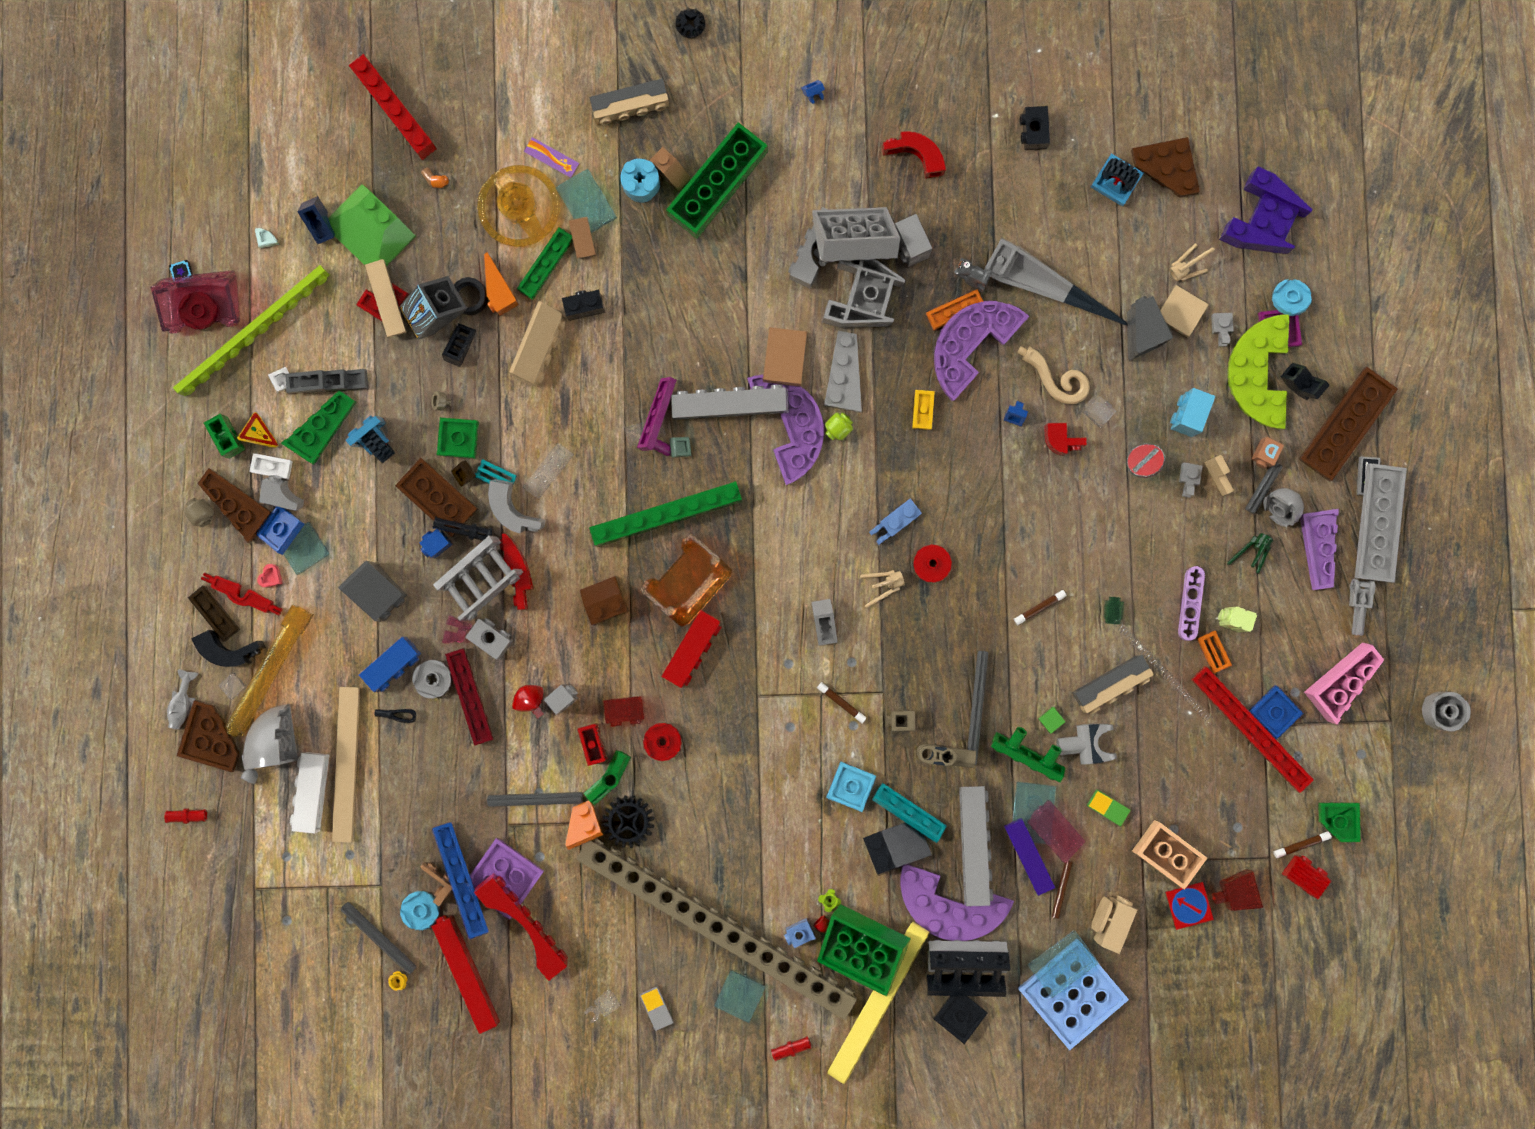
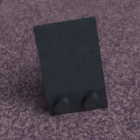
M906 822L863 838L878 876L932 855L924 834Z

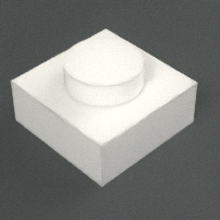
M286 367L268 374L277 393L286 389L285 374L289 373Z

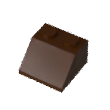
M616 576L580 590L584 608L593 626L629 612Z

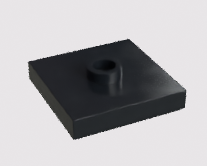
M949 996L933 1019L965 1045L988 1012L968 996Z

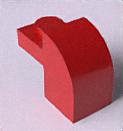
M1047 423L1044 426L1046 445L1057 455L1065 456L1068 453V448H1070V451H1081V448L1087 445V437L1067 438V423Z

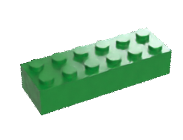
M738 122L666 209L667 216L694 238L698 239L766 156L768 145Z

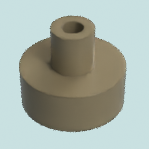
M435 391L431 400L432 409L443 411L445 406L451 405V399L446 398L444 392Z

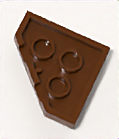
M1188 137L1132 148L1131 153L1134 167L1150 176L1153 181L1162 187L1165 186L1179 198L1195 195L1200 192Z
M194 700L177 756L228 772H234L240 753L215 705Z

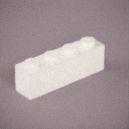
M305 752L301 753V756L298 758L297 767L299 768V775L295 779L297 791L292 801V805L295 807L294 814L290 818L292 831L314 834L320 832L329 754Z

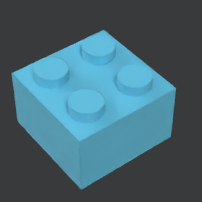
M1192 388L1185 392L1184 395H1181L1177 402V406H1179L1178 411L1173 414L1170 421L1172 423L1171 430L1190 437L1201 433L1215 396L1196 388Z

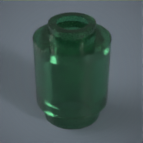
M1109 596V600H1105L1104 604L1105 623L1121 624L1124 614V601H1121V597Z

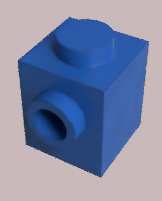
M439 529L427 532L422 536L423 540L419 542L422 546L421 551L427 558L430 556L434 559L453 545L443 531Z

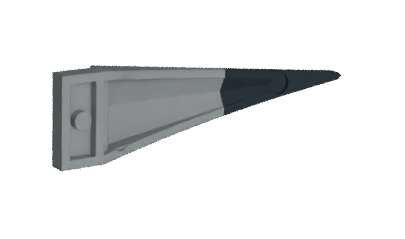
M1004 238L1000 239L984 269L992 271L990 277L1000 282L1049 297L1127 325V322L1026 250Z

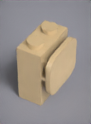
M1112 896L1110 899L1103 897L1091 924V928L1096 932L1094 940L1100 946L1118 954L1121 952L1137 913V909L1132 906L1133 903L1121 896H1117V899Z

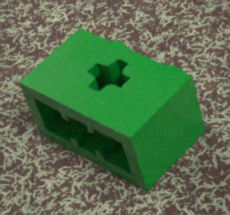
M218 414L203 423L222 457L230 459L246 450L243 443L238 440V434L227 416Z

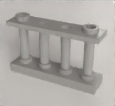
M488 536L433 584L437 591H449L464 611L458 617L459 621L473 620L478 615L477 612L509 584L516 583L520 579L519 576L523 573L522 569L511 570L498 553L496 546L501 541L497 536ZM487 554L492 556L506 575L499 582L495 580L483 564V558ZM472 567H477L492 587L485 594L481 592L469 576V570ZM459 579H463L478 599L471 606L467 604L455 587V582Z

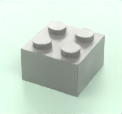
M917 214L895 223L900 236L899 249L901 252L899 255L902 262H906L907 266L910 267L928 259L932 247Z

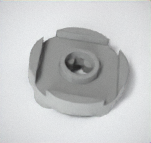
M428 660L416 667L412 681L416 691L421 696L437 698L445 695L450 689L452 675L450 668L445 663L438 660ZM433 674H435L437 682H434L433 685H431L430 680H428V676H432Z

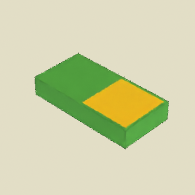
M1097 789L1086 805L1120 827L1131 811Z

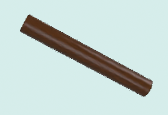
M1065 860L1051 916L1057 919L1060 916L1073 864L1069 860Z

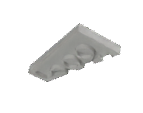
M838 331L824 406L862 412L857 334Z

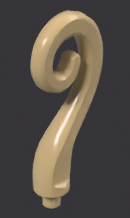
M1020 346L1017 353L1023 356L1022 360L1037 369L1045 388L1054 399L1064 404H1077L1088 396L1090 389L1089 381L1081 371L1069 370L1062 375L1060 383L1066 391L1072 390V385L1069 383L1071 378H1076L1080 382V389L1076 394H1066L1055 385L1048 364L1041 353L1030 346L1027 349Z

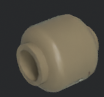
M193 498L186 503L187 507L184 510V514L193 526L204 527L213 521L214 511L205 499L197 500Z

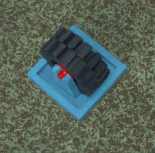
M1111 153L1091 188L1123 207L1142 177L1143 172Z
M371 415L362 422L364 425L361 428H355L349 432V438L345 441L352 447L362 445L370 455H374L380 462L384 463L395 452L388 444L389 439L380 429L386 422L382 417H372Z

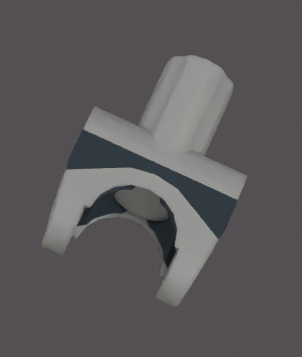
M1092 723L1076 725L1077 736L1057 738V746L1062 750L1060 755L1080 754L1081 764H1096L1117 759L1116 753L1103 752L1098 746L1099 737L1107 731L1114 730L1112 724Z

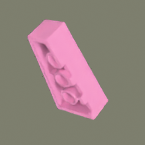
M1361 643L1304 693L1328 722L1337 725L1341 720L1340 717L1350 708V703L1356 695L1361 693L1366 681L1371 679L1384 659L1373 645Z

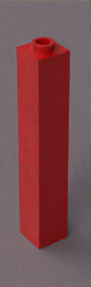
M443 915L435 919L436 923L431 927L478 1033L481 1034L496 1027L500 1020L454 916L447 917V915Z

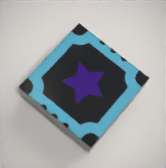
M188 260L169 265L175 284L194 279Z

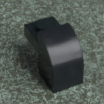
M1293 362L1280 376L1294 393L1305 400L1309 398L1318 400L1330 386L1326 380L1313 377L1306 366Z

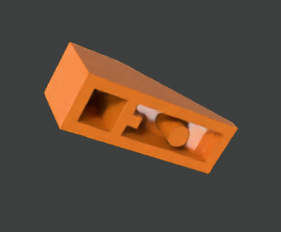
M487 252L484 254L487 297L490 300L487 304L493 313L497 312L501 316L518 306L519 303Z

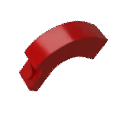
M904 131L900 132L899 140L891 138L883 142V156L902 152L911 153L922 162L925 179L944 176L946 168L942 153L937 145L928 137L920 133Z

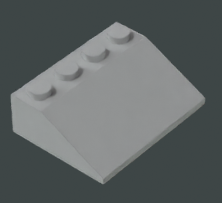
M887 207L812 210L817 246L822 261L898 258L900 236Z

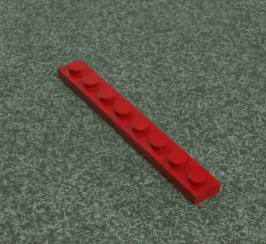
M1204 666L1191 679L1298 793H1301L1314 781L1207 666Z

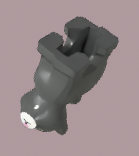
M961 258L954 273L964 279L966 284L983 293L992 271H986L978 266H973L970 260Z

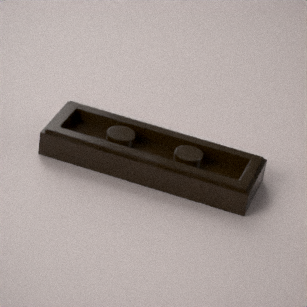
M204 585L187 597L223 642H226L240 630Z

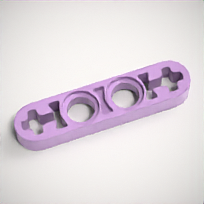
M1198 566L1188 568L1185 573L1178 628L1179 637L1185 641L1195 639L1198 634L1205 578L1203 569ZM1196 570L1199 578L1195 579V584L1199 583V586H1189V583L1194 581V577L1190 574ZM1190 589L1197 591V597L1194 600L1188 597ZM1189 607L1195 611V616L1191 619L1185 615L1186 609ZM1184 620L1187 622L1194 621V625H1189V630L1192 631V634L1188 635V637L1183 632L1188 628V624H1184Z

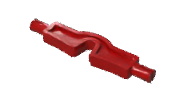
M207 573L203 574L205 577H201V580L211 584V588L226 594L237 605L251 606L264 613L270 611L278 616L283 611L282 608L273 605L272 600L265 598L252 589H249L244 597L241 598L239 594L242 585L217 575L213 577Z

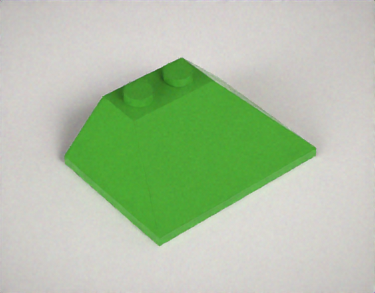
M362 184L328 218L336 234L335 237L364 265L383 259L387 266L416 237L397 216Z

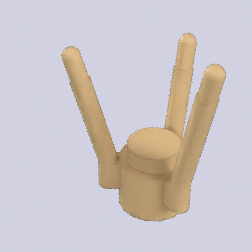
M1195 243L1176 262L1171 264L1172 267L1169 271L1176 281L1181 280L1183 282L1208 272V269H1203L1188 274L1191 265L1209 255L1215 248L1212 247L1187 264L1185 262L1181 263L1197 247Z
M892 570L889 572L860 575V578L888 576L886 581L874 584L872 588L875 589L885 585L892 588L865 605L866 608L893 592L899 591L900 587L905 585L900 571L894 572Z

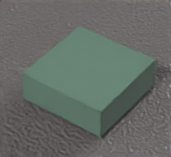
M673 437L669 439L672 458L692 456L689 437Z

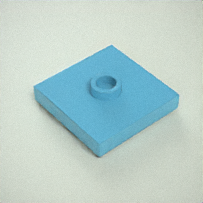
M840 761L826 798L863 812L876 775Z

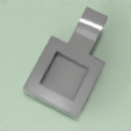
M1213 313L1211 315L1212 334H1218V347H1226L1227 344H1230L1228 333L1233 332L1232 313Z
M1182 463L1179 478L1180 483H1185L1182 497L1190 498L1194 496V485H1200L1201 465Z

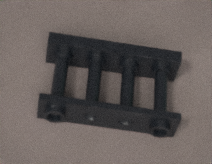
M929 952L930 968L935 970L934 975L927 974V996L1006 997L1005 976H1001V973L1011 969L1009 952ZM943 970H954V975H942ZM962 970H974V975H962ZM982 971H994L993 976L982 975Z

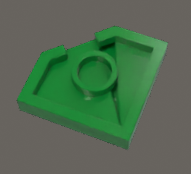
M1318 802L1319 822L1339 842H1361L1360 803Z

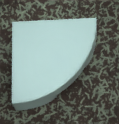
M262 228L255 229L260 249L279 245L278 240L272 233Z

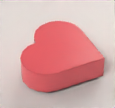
M267 564L264 567L263 573L257 578V582L261 587L266 588L282 584L280 570L277 565Z

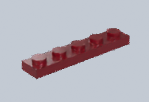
M465 648L445 654L474 746L494 740Z

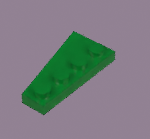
M338 391L321 406L319 411L312 414L301 427L293 431V434L282 441L281 444L315 465L356 404V401L343 392Z

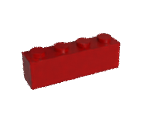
M700 610L661 677L680 688L684 685L688 686L693 678L690 675L692 670H697L702 662V659H700L702 653L709 651L712 645L710 642L713 635L717 637L722 628L720 626L721 621Z

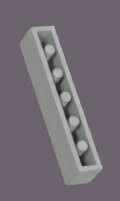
M771 385L770 389H764V386H753L752 390H745L744 387H735L733 391L719 388L714 389V392L708 393L707 390H696V393L688 394V391H677V395H671L672 418L676 420L789 413L788 390L783 388V385Z
M985 786L959 787L964 905L990 906V901H993V890L989 889V881H992V870L988 869V861H991V850L987 848V842H990V830L986 828V822H989V810H986L985 802H988V791H985Z

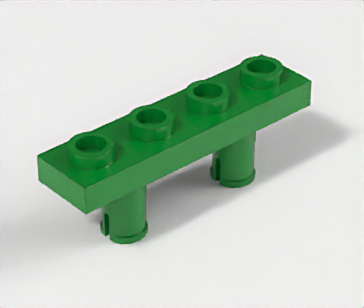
M1017 727L1011 738L998 732L995 733L991 747L997 752L1004 753L1014 761L1027 765L1031 770L1046 775L1050 780H1056L1059 783L1062 781L1065 767L1055 762L1061 754L1062 750L1060 747L1052 745L1044 757L1021 745L1027 734V731L1022 727Z

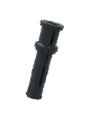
M436 516L432 526L433 529L468 536L470 540L477 539L481 541L488 536H492L493 531L492 527L484 528L477 526L476 523L467 525ZM444 525H450V526L458 527V528H460V529L453 528V527H449V526H444Z

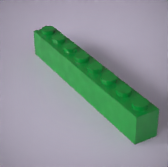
M735 481L591 526L589 529L594 545L599 547L740 503L742 498Z

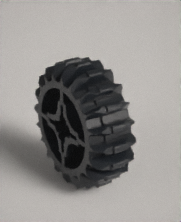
M625 795L623 798L624 802L618 797L616 798L617 805L613 801L610 803L613 809L608 807L605 809L609 815H603V819L608 820V822H604L602 826H609V829L605 830L604 833H612L608 838L610 841L614 837L617 838L615 845L623 841L622 848L626 847L627 842H629V847L633 848V841L636 842L637 846H640V838L646 842L647 837L644 834H652L648 828H654L655 825L649 823V821H653L655 817H648V814H651L653 810H645L649 805L647 802L643 806L640 805L643 800L642 798L634 802L635 796L632 795L631 800L628 801V796ZM632 806L637 808V810L629 814L623 811L621 807ZM615 812L621 820V824L617 829H615L613 824ZM641 813L644 818L642 831L636 823V819ZM636 815L631 822L633 823L632 826L628 824L622 828L626 821L624 820L625 817L629 819ZM628 829L633 833L635 832L636 836L626 837L620 833Z

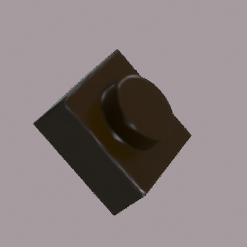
M466 460L460 462L451 470L461 487L467 485L476 477Z

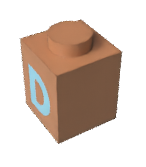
M1265 437L1260 440L1251 460L1255 461L1256 465L1261 468H1270L1275 465L1284 445L1269 437Z

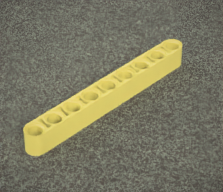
M915 922L910 924L905 933V936L911 938L887 997L873 990L827 1074L842 1084H845L930 933V931Z

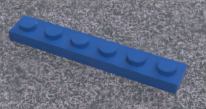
M452 823L432 828L469 940L487 934L489 931L478 898L474 893L475 890Z

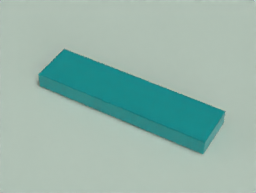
M884 783L879 786L872 799L936 843L940 840L947 825Z

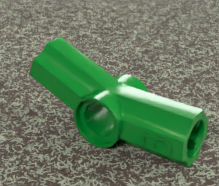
M616 750L605 774L584 792L586 798L594 806L619 785L631 756ZM610 774L616 778L614 785H610L606 781L607 776Z

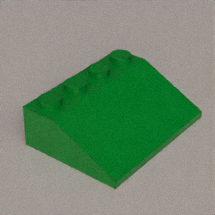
M840 904L831 916L817 962L887 997L911 938Z

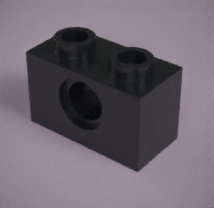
M1048 106L1025 107L1023 113L1020 114V126L1023 125L1021 144H1024V150L1047 149L1050 144ZM1030 126H1036L1039 131H1032Z

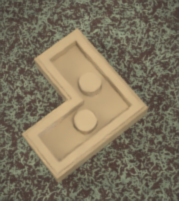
M1219 455L1204 462L1221 495L1224 496L1233 492L1234 489L1225 475L1230 470L1223 456Z

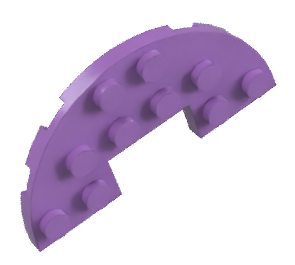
M984 301L963 308L948 320L936 342L934 366L939 384L951 401H954L979 373L965 359L989 333L1004 345L1028 319L1029 316L1024 311L1011 304Z
M763 375L747 378L751 390L753 386H764V389H770L771 385H783L763 382ZM783 385V388L788 390L789 413H780L791 443L773 449L786 486L800 479L811 469L819 456L824 437L823 419L815 400L802 387Z
M909 864L901 868L900 887L907 910L921 927L942 939L967 941L982 937L993 931L1003 922L1014 903L1011 899L993 893V901H990V906H965L963 903L935 894L940 875Z

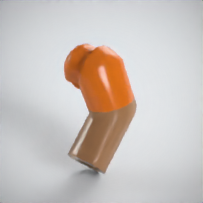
M429 168L421 171L429 186L433 188H443L449 183L447 176L433 175Z

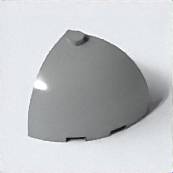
M290 704L270 708L253 722L244 743L242 755L244 770L298 761Z

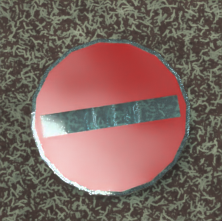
M1142 444L1131 450L1126 462L1128 470L1133 475L1139 478H1149L1155 476L1163 469L1166 459L1160 447L1154 444Z

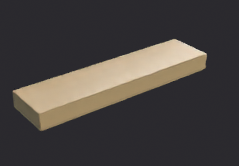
M382 259L365 264L387 337L391 338L407 333L385 261Z

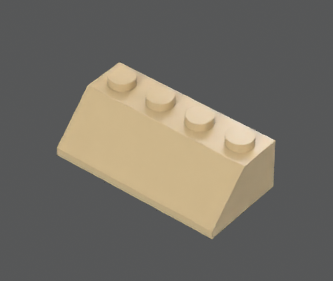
M538 301L509 371L515 379L535 387L544 378V367L549 365L552 357L550 355L551 350L556 348L559 341L557 337L559 331H563L566 324L565 317L561 312L543 302Z

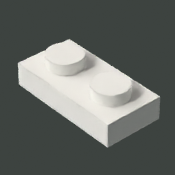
M253 453L249 472L266 476L277 475L282 477V479L289 480L293 461Z

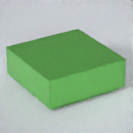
M1051 707L1038 718L1050 734L1065 723V720L1054 707Z

